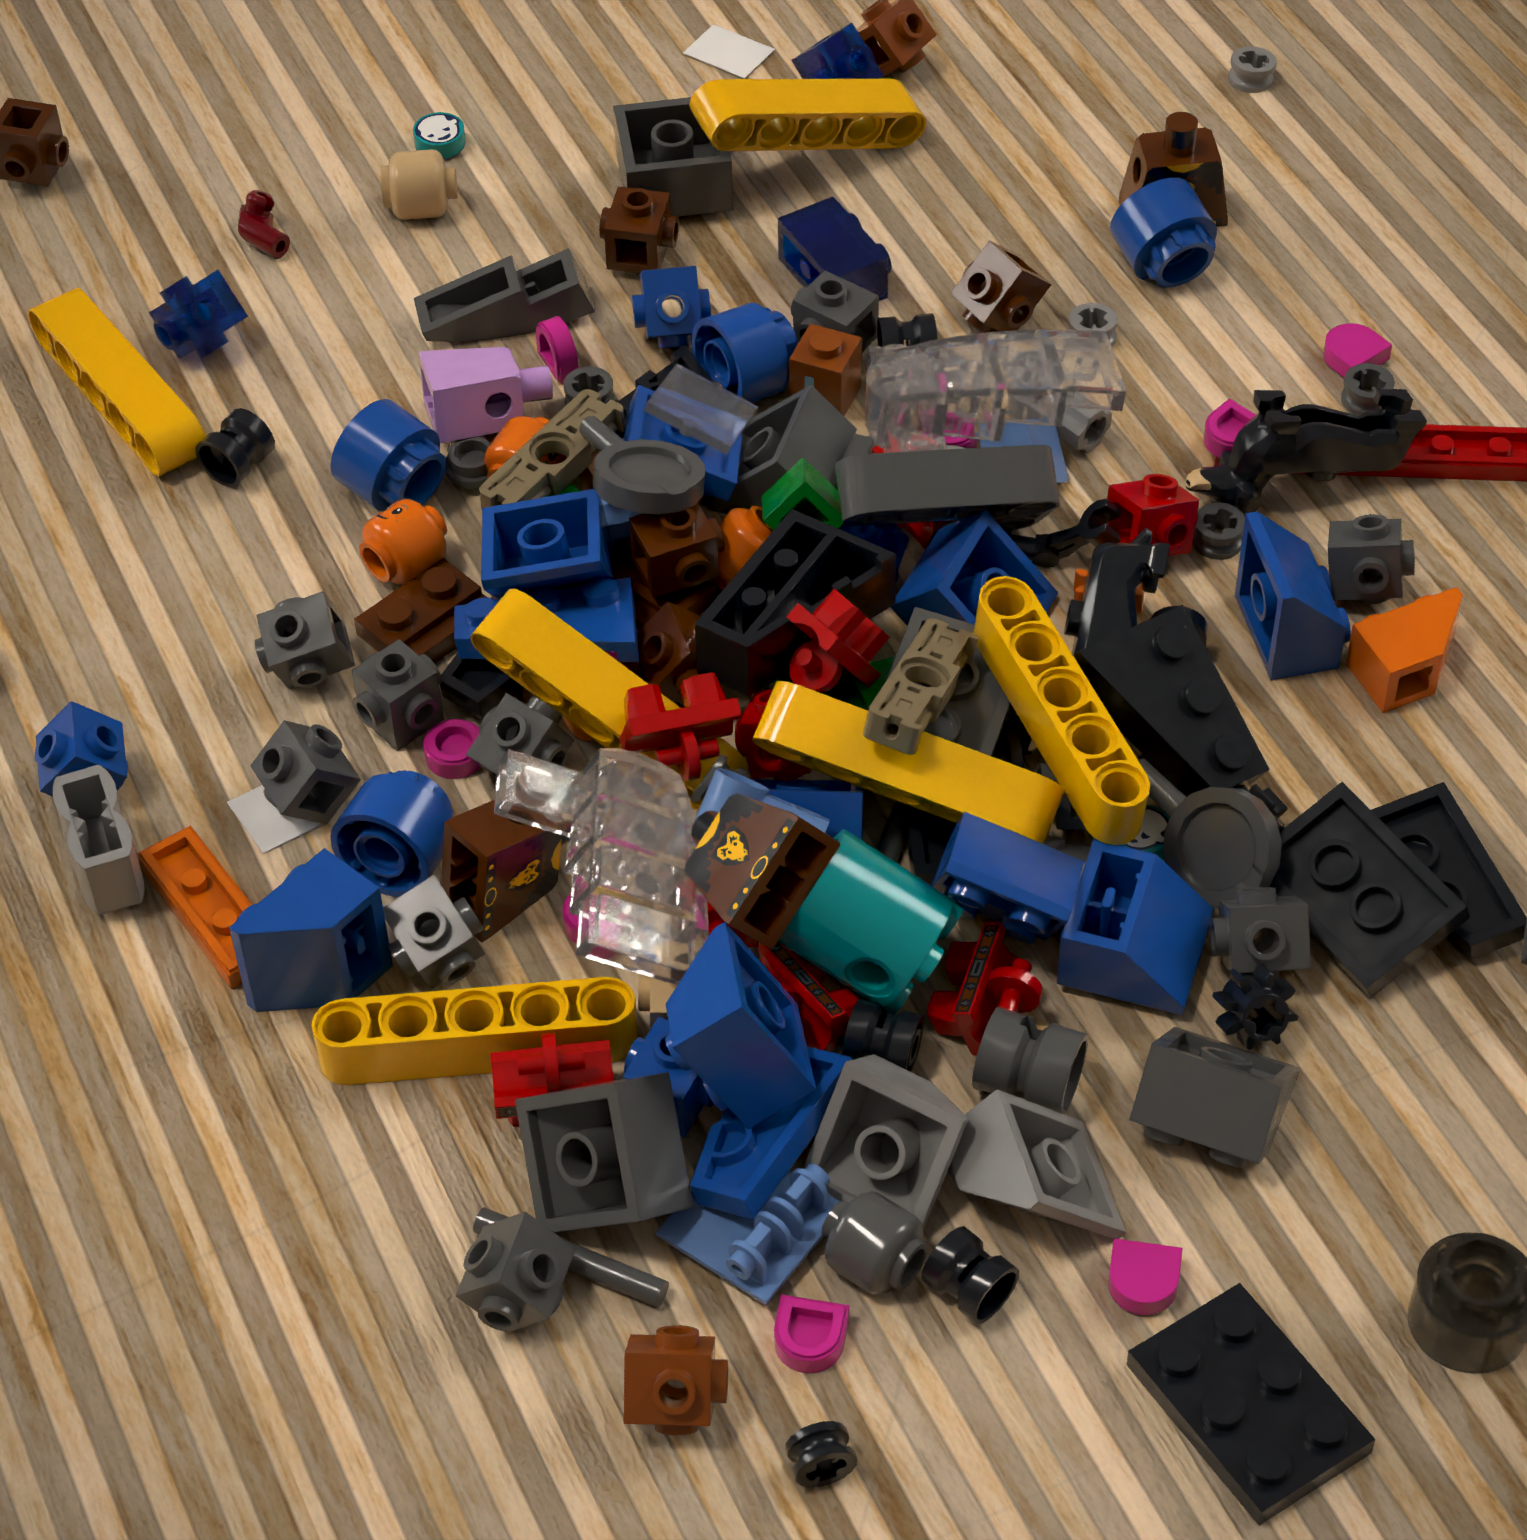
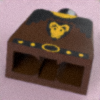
M1175 112L1166 118L1165 131L1142 133L1136 138L1119 193V205L1137 190L1152 182L1166 178H1181L1192 186L1216 227L1227 226L1228 215L1223 166L1212 130L1206 127L1198 128V120L1193 114Z
M513 791L444 822L441 886L453 903L462 897L466 899L484 927V930L474 935L480 942L489 939L555 887L558 882L561 846L579 834V823L576 816L563 804H557L546 810L525 792Z
M736 793L727 799L719 812L707 811L695 820L691 836L697 847L685 864V873L726 923L766 947L773 949L841 843L792 812Z

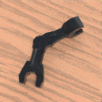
M1107 499L1097 500L1084 511L1078 525L1051 534H1036L1035 538L1012 535L1011 528L1000 526L1022 552L1032 560L1031 562L1034 565L1050 568L1056 566L1059 563V559L1070 556L1077 549L1088 543L1095 547L1107 542L1119 543L1121 534L1107 523L1121 517V510Z

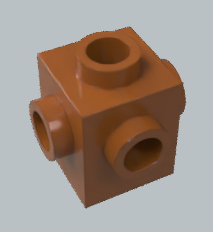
M878 0L861 13L865 22L844 41L870 79H879L896 69L904 73L919 63L926 56L922 48L937 34L913 0H895L891 3L888 0Z
M683 1325L660 1327L656 1330V1335L630 1334L624 1355V1424L655 1425L657 1432L666 1435L692 1434L698 1430V1426H710L714 1403H727L728 1360L715 1359V1336H699L697 1328Z

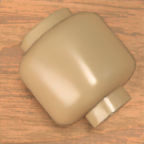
M437 150L395 152L390 157L389 165L381 166V189L384 208H392L395 216L402 220L442 217L446 213L448 199L458 198L455 167H445L444 158Z

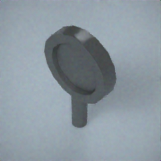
M588 416L582 420L579 426L580 434L601 451L595 456L593 489L602 500L614 507L634 513L659 515L680 512L695 506L703 497L705 464L697 454L682 446L664 441L643 439L624 441L597 417Z
M1146 759L1139 760L1150 781L1149 797L1170 816L1165 828L1163 844L1165 863L1212 907H1219V900L1237 899L1236 890L1270 886L1280 866L1282 840L1276 818L1261 799L1244 789L1209 787L1191 793L1186 797Z

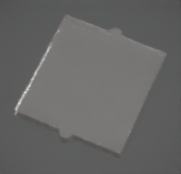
M676 364L647 401L643 411L677 428L682 435L692 436L727 455L754 417L758 406L724 389L721 383L711 382L691 370Z

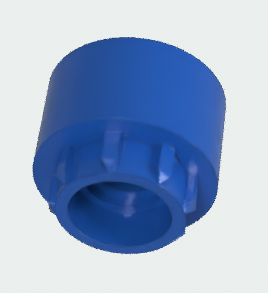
M1166 178L1142 187L1119 206L1110 223V232L1136 276L1142 280L1155 279L1161 287H1176L1192 281L1203 273L1213 260L1216 248L1217 227L1192 186L1184 179Z
M747 303L700 319L695 324L692 332V354L734 409L772 397L785 390L789 380V358L798 345V340L790 322L782 313L771 311L769 308H763L757 303Z
M381 399L363 408L345 427L334 447L330 468L335 480L374 509L381 512L402 499H411L423 506L433 496L443 480L446 471L445 455L440 453V439L433 429L394 401Z
M403 770L395 773L389 772L387 774L375 775L364 782L334 824L330 835L332 850L336 857L380 888L381 894L400 897L430 878L442 861L444 822L454 817L451 802L447 794L436 782L420 773Z

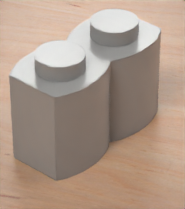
M101 765L57 776L53 784V800L81 893L87 906L99 916L142 903L145 893L144 879L131 830L124 819L112 776Z

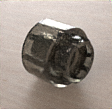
M1477 1232L1450 1235L1432 1245L1420 1261L1408 1305L1409 1328L1414 1340L1422 1351L1444 1367L1470 1374L1493 1372L1513 1362L1520 1355L1527 1342V1257L1505 1239Z

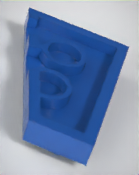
M630 577L616 580L599 578L585 585L556 590L539 588L527 593V595L535 599L603 651L617 652L619 662H639L635 600ZM479 598L465 605L454 606V639L459 659H486L474 647L470 635L500 599Z
M807 1047L816 1090L749 1129L730 1109L725 1110L721 1120L710 1127L690 1184L697 1203L753 1220L818 1132L844 1064L852 1060V1058Z

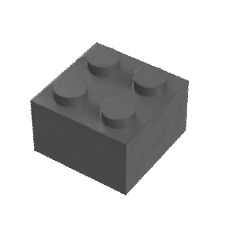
M691 97L613 106L616 156L623 187L669 192L671 215H705L713 212L733 210L732 159L730 151H720L713 147L690 110Z

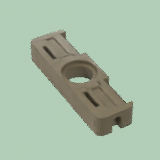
M591 389L581 391L480 486L481 510L491 506L547 497L550 493L559 495L592 463L591 454L597 449L580 434L579 426L582 420L588 416H595L612 431L619 430L624 432L623 406L614 400H609L606 404L601 402V394ZM549 453H560L567 457L566 460L558 464H545L539 461V458Z
M935 618L927 619L871 703L863 729V736L899 752L915 754L926 726L929 722H936L953 695L961 670L966 663L971 665L978 636L965 629H960L959 632L948 629L949 624ZM915 683L923 684V685H926V686H928V687H924V686H921V685H917V684H915Z

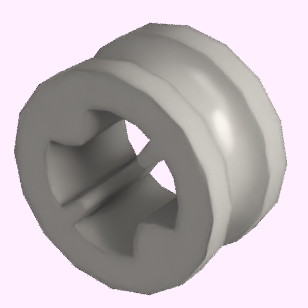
M1259 47L1237 49L1231 56L1232 68L1228 74L1229 83L1235 89L1246 93H1259L1267 90L1274 81L1273 72L1277 64L1276 57L1268 50Z
M1086 303L1075 307L1070 312L1068 320L1070 327L1068 340L1070 345L1076 350L1088 354L1104 353L1110 350L1115 345L1117 337L1118 317L1115 311L1109 306L1100 303Z

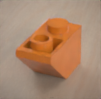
M1457 587L1435 595L1422 596L1413 603L1382 614L1369 615L1362 621L1353 624L1346 665L1382 713L1435 694L1454 638L1463 594Z

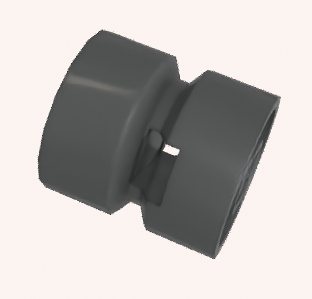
M999 1006L994 1010L989 1019L978 1049L972 1076L973 1089L988 1094L993 1093L997 1089L1011 1095L1020 1092L1024 1094L1025 1100L1065 1115L1081 1077L1088 1048V1034L1055 1023L1050 1024L1042 1031L1037 1029L1034 1017Z

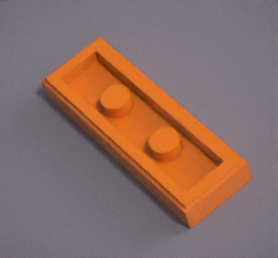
M190 825L137 853L142 872L232 990L241 985L242 980L229 927L252 904Z

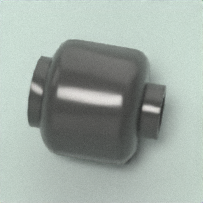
M874 1191L862 1193L850 1203L845 1200L839 1201L831 1209L822 1226V1236L828 1239L825 1248L826 1263L833 1271L872 1295H881L893 1288L898 1291L904 1290L916 1277L927 1256L928 1244L922 1240L923 1226L921 1221L911 1212Z

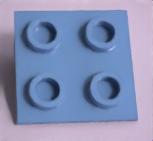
M809 1164L805 1169L797 1168L794 1172L789 1170L753 1220L699 1205L691 1191L693 1207L673 1212L656 1231V1236L764 1305H767L824 1237L821 1233L824 1221L839 1200L827 1192L826 1186L830 1183L828 1174L818 1165Z

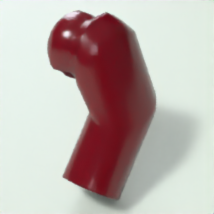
M253 190L247 194L246 204L240 207L238 232L249 244L271 257L279 259L288 251L290 238L273 227L274 215L271 213L275 202L272 196L263 191Z

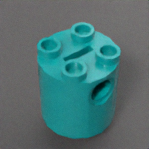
M843 829L833 838L841 843L840 847L777 942L866 1000L879 1003L886 1013L896 1014L912 991L914 985L910 982L912 977L924 983L939 963L944 950L937 946L935 942L938 937L943 940L949 935L961 917L964 907Z

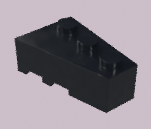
M791 509L695 622L697 673L701 675L713 672L720 684L748 697L789 672L790 660L796 649L802 644L813 640L786 617L797 603L813 614L832 590L836 589L869 619L874 618L894 605L896 553Z
M1183 605L1081 649L1074 655L1075 660L1120 732L1141 753L1138 758L1140 760L1146 759L1186 797L1191 793L1209 787L1232 788L1240 784L1248 787L1270 770Z

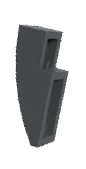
M569 248L522 269H519L512 255L414 298L421 331L426 341L463 342L523 335L536 332L539 322L555 316H559L567 323L595 312L585 276Z

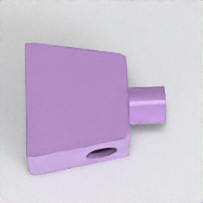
M488 347L419 352L423 401L432 428L438 434L440 443L497 433L508 420L516 416H524L523 403L553 398L549 367L518 369L510 348Z

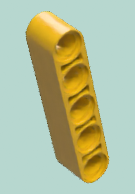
M717 79L700 86L692 95L689 104L692 114L711 144L720 151L902 148L920 138L927 125L926 117L904 85L896 79Z
M76 287L28 309L27 313L31 328L43 349L153 475L159 477L197 458L196 446L206 437L198 419L81 288Z
M995 577L987 581L980 589L974 634L978 636V650L1059 785L1064 788L1065 795L1087 831L1093 838L1105 844L1121 845L1132 841L1141 830L1149 796L1150 781L1146 772L1033 590L1025 582L1013 577Z
M509 589L470 635L471 642L478 652L665 793L697 814L702 801L695 804L690 800V797L718 757L700 760V778L685 781L681 776L678 765L663 768L657 767L655 750L624 756L619 740L626 724L624 698L628 689L648 685V683L535 599L517 589ZM661 694L666 711L680 708ZM721 737L716 738L720 755L722 753L728 757V766L735 770L742 767L748 771V764L744 757Z
M777 681L752 739L754 744L761 749L780 758L956 823L962 814L967 812L1045 844L1065 792L1064 788L1057 782L924 731L915 754L899 752L863 736V729L868 715L867 710L794 683Z
M613 977L338 999L320 1007L313 1016L311 1025L321 1072L328 1080L341 1085L492 1073L490 1053L542 1047L541 1034L554 1032L556 1046L610 1040L613 1063L625 1059L633 1042L638 1038L636 999L633 989L626 982Z

